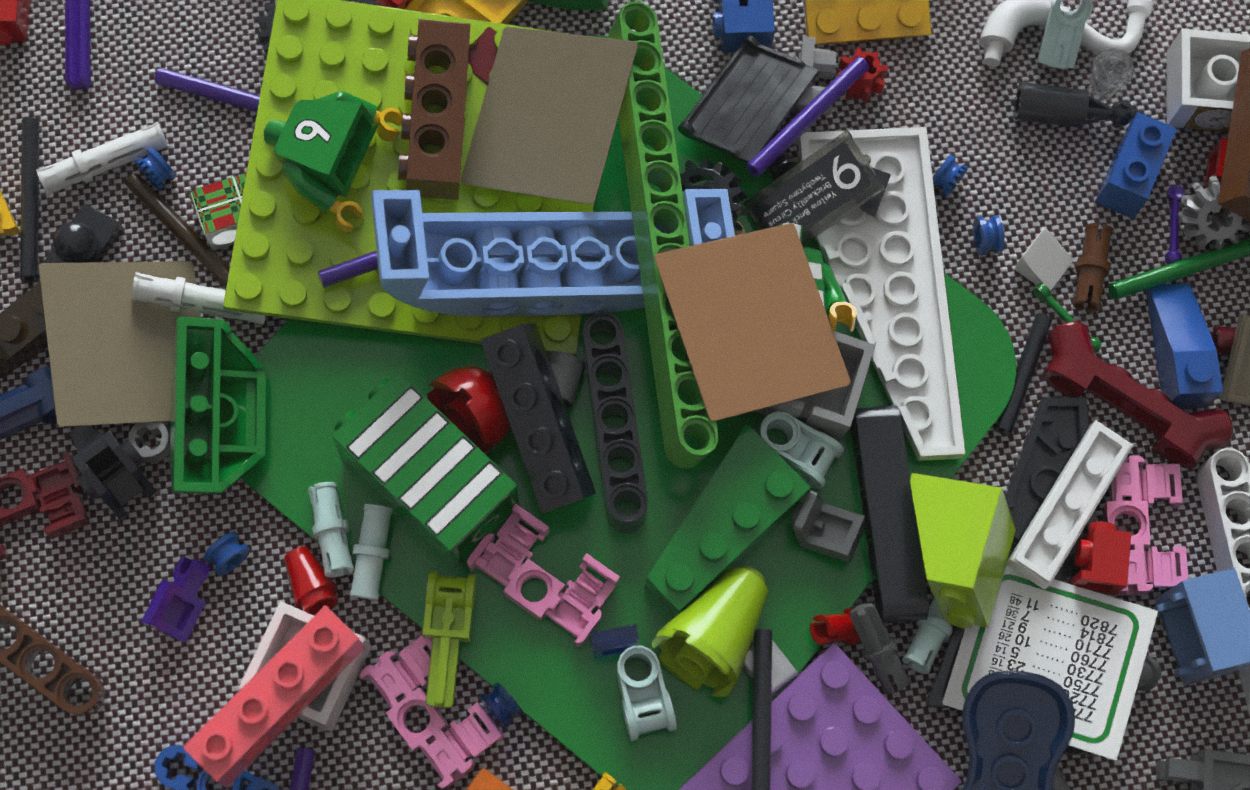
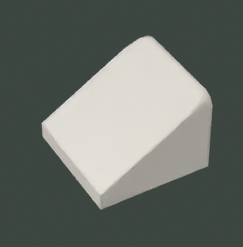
M1043 228L1022 255L1014 270L1036 285L1039 283L1045 284L1051 291L1074 260L1056 238Z

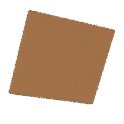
M789 223L666 251L654 256L711 421H717L850 385V377L794 224Z

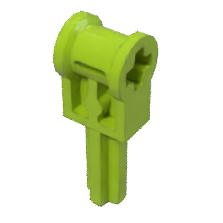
M429 571L422 632L424 639H432L426 704L428 706L450 708L454 704L460 642L470 643L476 596V574H468L467 578L439 576L438 571Z

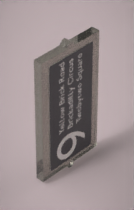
M846 130L743 204L758 227L756 231L776 227L781 223H793L802 226L803 246L878 195L885 188L870 166L871 157L862 153L851 133Z

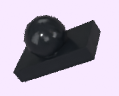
M84 203L71 222L62 224L55 231L53 249L43 263L101 262L123 230V226L119 221ZM38 269V271L36 272V275H37V276L39 277V279H40L39 269Z

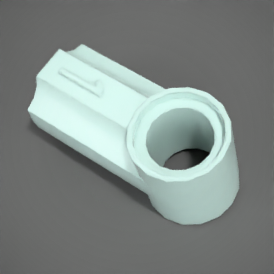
M1050 0L1051 7L1038 62L1054 68H1074L1085 23L1092 13L1093 3L1091 0H1081L1079 7L1075 10L1064 11L1060 9L1062 0Z

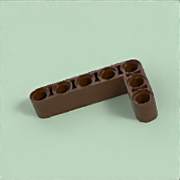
M0 604V628L5 625H13L17 632L14 644L7 649H0V662L63 710L77 715H88L97 711L105 700L106 691L102 681ZM49 652L54 659V668L48 676L37 678L32 669L33 661L39 654ZM87 680L92 688V696L85 705L75 706L69 697L70 689L76 682Z

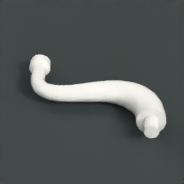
M1006 0L1000 3L988 17L979 43L981 47L986 49L984 63L988 66H999L1002 53L1010 52L1013 49L1016 36L1022 28L1030 25L1046 27L1051 7L1050 0ZM1128 0L1126 12L1129 15L1125 35L1122 39L1114 40L1105 37L1085 23L1080 45L1099 55L1112 58L1123 57L1134 51L1142 37L1145 19L1151 15L1152 0ZM1060 5L1061 10L1070 11L1064 6Z

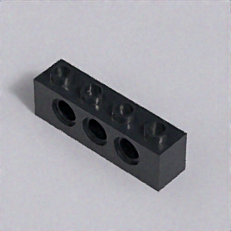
M521 324L480 339L541 513L595 494L593 482L537 324Z

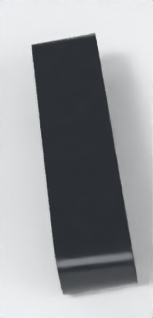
M598 312L592 314L584 324L583 353L605 511L608 523L613 529L621 533H631L637 531L646 519L648 496L627 352L621 321L609 312ZM603 331L610 333L614 340L608 344H598L591 337L595 333ZM603 373H613L618 376L620 382L608 387L600 384L597 378ZM616 414L626 420V425L620 429H610L603 423V419L608 415ZM615 457H625L630 460L633 467L627 472L618 473L610 468L609 462ZM624 499L631 500L638 505L639 511L633 516L624 517L615 510V505Z
M897 405L856 408L850 430L862 515L865 516L867 523L865 536L876 609L883 624L927 620L929 615L928 593L899 408Z

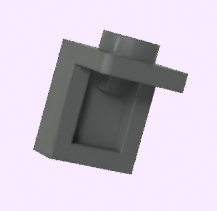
M813 490L809 491L804 503L799 502L791 520V526L794 528L800 547L848 563L851 562L867 525L865 516L822 503L820 493Z

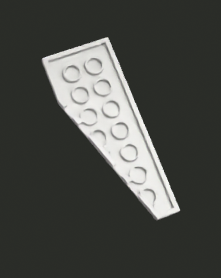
M927 128L804 132L798 138L801 171L845 141L859 163L891 174L875 217L862 211L858 207L857 201L852 198L814 224L810 229L826 264L831 267L843 291L846 302L852 304L857 310L855 326L862 341L875 345L871 361L891 404L897 405L899 408L903 430L917 460L962 459L965 455Z

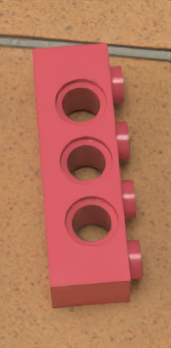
M325 605L182 748L216 782L227 788L365 649L360 638Z

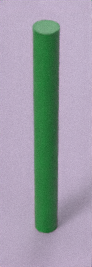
M1250 238L1241 240L1238 244L1231 243L1225 245L1221 251L1213 249L1110 283L1108 286L1109 294L1112 299L1117 300L1249 256Z

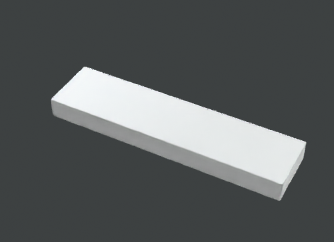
M1095 420L1084 434L1006 564L1045 590L1049 587L1132 449L1133 444Z

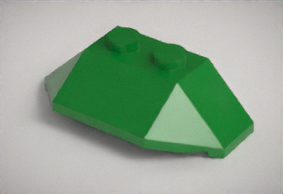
M177 317L171 377L169 462L172 491L176 494L220 495L265 457L266 369L246 345L232 332V329L224 319Z

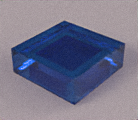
M636 624L590 633L593 657L601 658L620 654L632 646H638L639 635Z

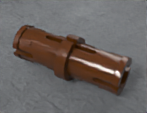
M1090 223L1085 226L1082 257L1077 259L1075 271L1079 276L1075 299L1073 300V307L1083 311L1084 303L1087 302L1088 295L1087 312H1096L1101 309L1104 277L1109 275L1111 267L1107 257L1113 229L1106 224H1103L1102 233H1099L1098 240L1099 223Z

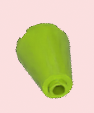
M749 566L731 567L659 630L652 642V647L655 648L659 645L662 650L658 656L662 665L679 680L696 690H699L702 684L715 688L711 694L712 696H728L737 684L769 593L763 575Z

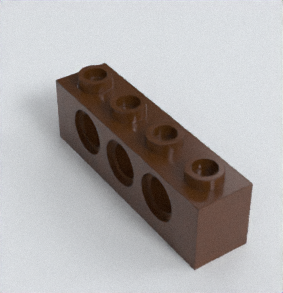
M419 19L417 35H409L407 61H415V73L406 74L404 100H412L411 114L403 113L401 140H409L408 154L400 153L398 180H406V190H420V197L459 199L471 25L469 23ZM432 66H440L447 71L435 74L427 69ZM429 105H438L444 111L435 114L426 111L424 108ZM427 144H434L442 150L435 154H429L421 148Z

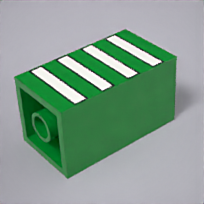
M398 373L390 381L387 378L380 381L369 393V401L357 412L355 410L347 412L335 425L334 429L336 432L332 435V438L342 461L456 571L470 557L487 534H493L507 521L512 514V508L515 504L519 505L517 484L403 375Z

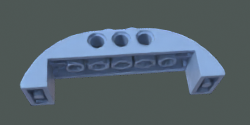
M727 189L684 190L683 198L690 246L735 236ZM420 190L372 191L371 201L380 284L395 299L410 306L431 312L477 317L579 315L645 308L632 212L422 213ZM654 224L660 232L667 234L664 227Z

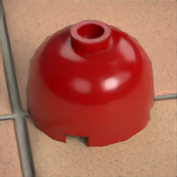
M476 366L457 367L445 372L428 385L434 387V389L427 393V399L484 454L494 449L508 434L511 425L491 372Z

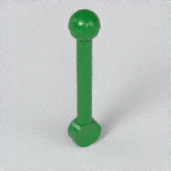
M1039 283L1033 288L1035 296L1039 300L1045 301L1065 323L1075 321L1051 296V291L1045 284ZM1090 336L1094 352L1097 353L1101 349V341L1096 337Z

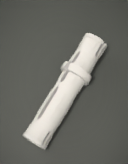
M155 122L141 130L119 137L81 153L80 149L71 152L72 157L42 169L39 168L36 171L46 194L51 195L56 191L81 181H85V184L94 181L93 177L127 164L138 157L141 158L148 155L147 150L151 147L159 151L169 146L158 122Z
M139 272L135 273L131 300L149 302L171 307L170 311L180 312V309L192 310L264 325L266 315L224 310L225 289L185 282L186 278L176 277V280Z

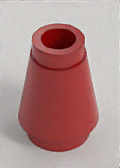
M302 546L288 552L284 556V562L296 608L314 616L325 605L330 610L334 608L339 601L336 595L338 587L330 577L324 575L323 567L314 555L311 554L309 548Z

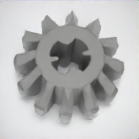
M1216 176L1209 178L1208 187L1205 189L1198 182H1194L1192 187L1196 195L1194 197L1189 195L1182 196L1181 202L1186 209L1178 212L1179 221L1186 224L1182 230L1187 238L1196 237L1195 242L1201 248H1204L1212 240L1215 249L1220 251L1226 238H1229L1233 244H1238L1240 239L1236 232L1237 230L1250 231L1249 221L1218 204L1221 186ZM1222 207L1224 212L1221 215L1214 214L1211 219L1209 218L1208 214L1210 211L1217 213Z

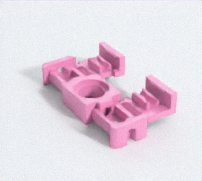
M1129 456L1127 460H1124L1110 484L1111 501H1106L1104 505V522L1114 524L1116 517L1128 514L1135 517L1139 523V532L1131 536L1128 584L1126 588L1115 596L1147 595L1152 588L1174 587L1181 581L1188 579L1186 546H1173L1172 552H1158L1157 546H1151V550L1145 551L1151 545L1148 505H1153L1155 499H1169V504H1172V508H1179L1183 503L1180 464H1146L1145 469L1139 470L1145 463L1144 458L1141 456Z
M515 504L512 508V514L496 534L499 538L496 543L493 544L495 535L487 534L467 560L469 571L472 572L476 566L505 587L503 593L506 598L540 622L546 616L577 638L574 646L581 647L589 638L590 632L600 623V608L620 582V576L586 553L579 566V569L583 572L575 583L571 580L567 582L566 586L568 588L563 593L565 584L530 560L533 555L529 551L537 539L543 542L549 534V526ZM519 522H524L532 529L537 531L539 534L535 535L530 530L522 526ZM527 557L528 559L522 564L523 560ZM589 568L592 571H594L596 574L605 579L606 583H603L594 575L586 571V569ZM532 578L542 580L548 588L546 596L538 602H530L521 594L523 584ZM595 607L599 608L595 614L591 613Z
M422 635L399 652L401 658L398 661H393L399 656L398 654L387 651L378 658V663L365 667L360 673V678L364 681H367L369 678L391 707L386 712V715L412 751L422 750L442 778V781L437 786L449 788L474 769L475 760L469 759L466 762V758L470 755L474 758L496 741H501L505 736L484 707L478 702L467 710L470 715L459 724L453 720L450 723L451 728L444 732L450 725L437 708L426 704V692L419 687L420 685L424 687L428 684L425 678L429 675L430 655L424 648L428 646L431 651L432 639H424ZM415 706H423L430 715L428 727L420 733L411 732L405 723L407 712ZM477 713L478 717L489 730L488 734H486L484 729L473 716L474 714Z

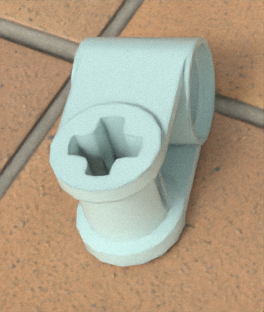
M773 412L767 415L757 430V433L814 489L820 490L824 487L826 483L824 476L835 458H840L844 453V448L837 440L811 428L786 412ZM774 428L781 430L785 433L788 443L784 445L772 443L768 439L766 431ZM816 454H819L820 457L816 462L815 466L812 465V461L814 460Z
M632 646L626 649L620 655L617 663L616 677L630 741L638 740L639 734L667 728L670 732L677 730L673 706L668 690L665 688L656 654L644 646ZM632 658L644 659L650 667L649 677L643 681L630 679L624 669L625 663ZM654 712H658V713H659V714L652 715V716H648V717H644V718H639V717H638V716H642V715H646V714H650V713H654Z

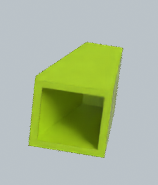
M912 473L910 485L926 578L943 619L960 628L969 629L973 625L988 628L1016 532L1003 489L1001 487Z

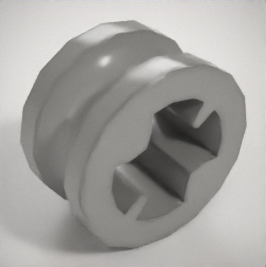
M161 422L136 423L131 428L128 440L145 462L157 463L164 460L170 454V432ZM149 432L153 436L162 434V438L156 439L159 445L153 450L147 445L140 448V444H145L142 437Z

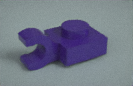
M182 556L174 569V584L161 580L141 622L176 641L186 643L206 604V601L197 597L196 594L206 580L211 567L194 558L192 561Z

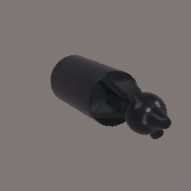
M1027 82L1019 83L1014 102V119L1078 128H1082L1084 124L1104 119H1110L1115 128H1120L1131 123L1136 113L1139 112L1133 109L1128 100H1123L1109 106L1089 96L1088 90Z

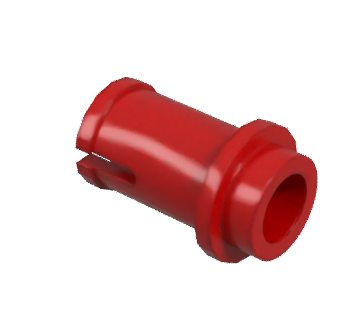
M843 609L844 613L818 614L814 616L813 620L815 623H810L812 639L817 644L822 645L840 641L847 645L859 643L861 640L850 618V611L853 609Z

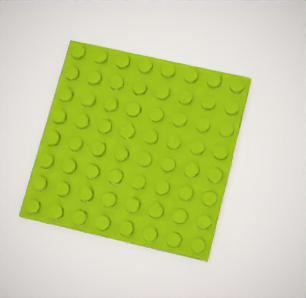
M277 0L223 309L482 344L480 339L515 326L536 323L546 353L560 351L576 356L581 314L477 317L431 312L410 306L395 299L386 292L380 284L379 269L323 288L318 271L377 251L371 194L373 190H406V180H398L400 153L408 154L409 140H401L402 123L398 126L391 122H385L388 126L399 130L400 133L395 141H385L375 132L346 197L339 195L337 197V200L341 203L345 201L356 202L362 209L361 218L355 216L350 211L341 214L345 221L353 225L354 230L352 232L341 231L335 223V214L328 210L324 213L297 193L284 177L283 165L274 155V147L267 145L264 140V130L270 120L287 122L296 102L300 100H316L339 91L350 93L376 105L379 112L391 107L398 109L402 116L403 113L411 114L412 100H404L406 74L415 73V61H407L409 35H417L419 19L471 24L469 48L476 44L477 39L488 26L497 31L494 40L497 50L505 27L540 29L343 0ZM469 63L460 180L488 86L486 82L473 74ZM432 66L427 69L435 74L447 71L440 66ZM429 105L424 108L426 111L435 114L444 111L438 105ZM427 144L421 148L429 154H435L442 150L434 144ZM461 181L458 200L420 197L422 213L593 212L594 203L586 204L465 185Z

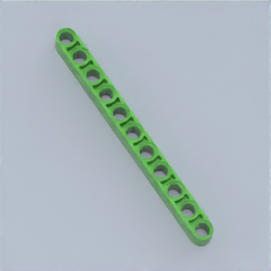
M634 1L623 6L608 33V38L638 43L633 65L641 68L642 71L632 65L619 112V124L664 450L667 458L673 465L688 469L695 467L715 449L718 443V430L716 421L709 419L675 317L671 316L666 310L665 306H671L654 256L658 253L690 246L658 21L655 12L650 6ZM638 104L645 106L649 111L642 109ZM643 143L650 145L655 151L649 150ZM649 183L656 185L661 192L652 189ZM654 224L664 227L667 234L660 232ZM671 348L679 350L684 355L686 362L677 359L673 355ZM677 391L687 394L691 399L692 405L683 403ZM684 435L694 438L697 442L698 450L692 449L686 444Z

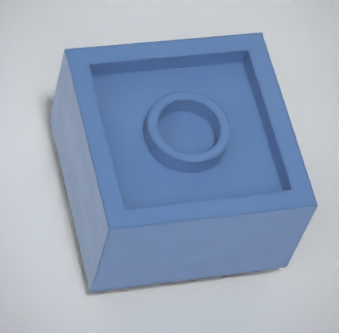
M1235 568L1183 580L1155 599L1157 605L1153 607V610H1157L1158 614L1160 613L1178 667L1174 673L1176 678H1182L1184 686L1234 674L1250 666V609Z

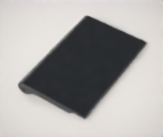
M747 35L685 120L680 123L678 131L689 139L749 163L771 140L819 74V69L806 65L802 60L761 45L755 37Z

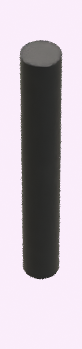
M1037 313L1035 315L1016 368V380L1011 398L995 426V431L999 434L1012 435L1052 323V318L1046 314Z

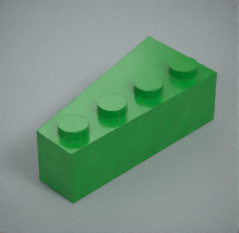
M748 423L744 426L647 576L645 590L672 618L678 615L731 567H735L795 510L799 502L803 503L811 489V486Z

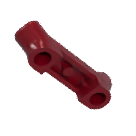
M1081 322L1063 323L1056 326L1050 332L1048 342L1053 358L1043 371L1042 376L1056 391L1066 397L1077 398L1085 390L1092 393L1159 435L1151 450L1174 464H1180V467L1196 468L1205 450L1222 448L1228 445L1233 435V426L1229 415L1220 407L1186 413L1173 405L1170 398L1163 392L1144 387L1133 380V376L1126 369L1117 365H1109L1096 357L1088 327Z

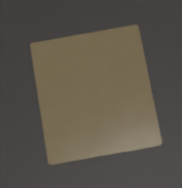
M505 27L461 176V183L593 204L597 196L638 43L619 39Z
M192 262L41 263L39 265L58 426L170 421L171 377L177 317L201 318V313L180 309V312L170 311L171 307L149 302L131 300V293L136 272L176 280V277L186 278L185 282L196 284Z

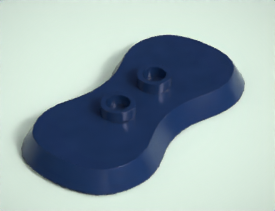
M1006 670L985 675L970 689L963 705L962 721L969 750V769L962 790H1053L1056 767L1071 741L1075 727L1074 708L1068 693L1052 679L1031 672Z

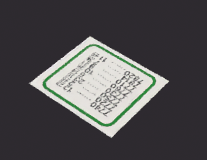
M1006 565L989 627L973 625L972 628H965L942 704L963 711V705L970 689L979 679L990 673L1017 670L1039 674L1061 685L1071 699L1075 713V727L1069 746L1117 761L1158 611L1055 579L1044 590Z

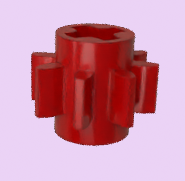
M858 47L851 59L846 56L841 57L838 66L841 71L837 73V76L857 57H862L869 65V69L846 91V99L853 97L862 99L864 103H867L869 95L873 91L877 94L883 93L886 83L882 79L886 78L889 66L880 65V61L877 58L879 52L870 53L862 51Z

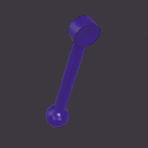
M1179 185L1171 186L1166 194L1168 201L1171 202L1169 252L1165 255L1167 265L1182 260V255L1178 251V212L1181 198L1185 195V190Z

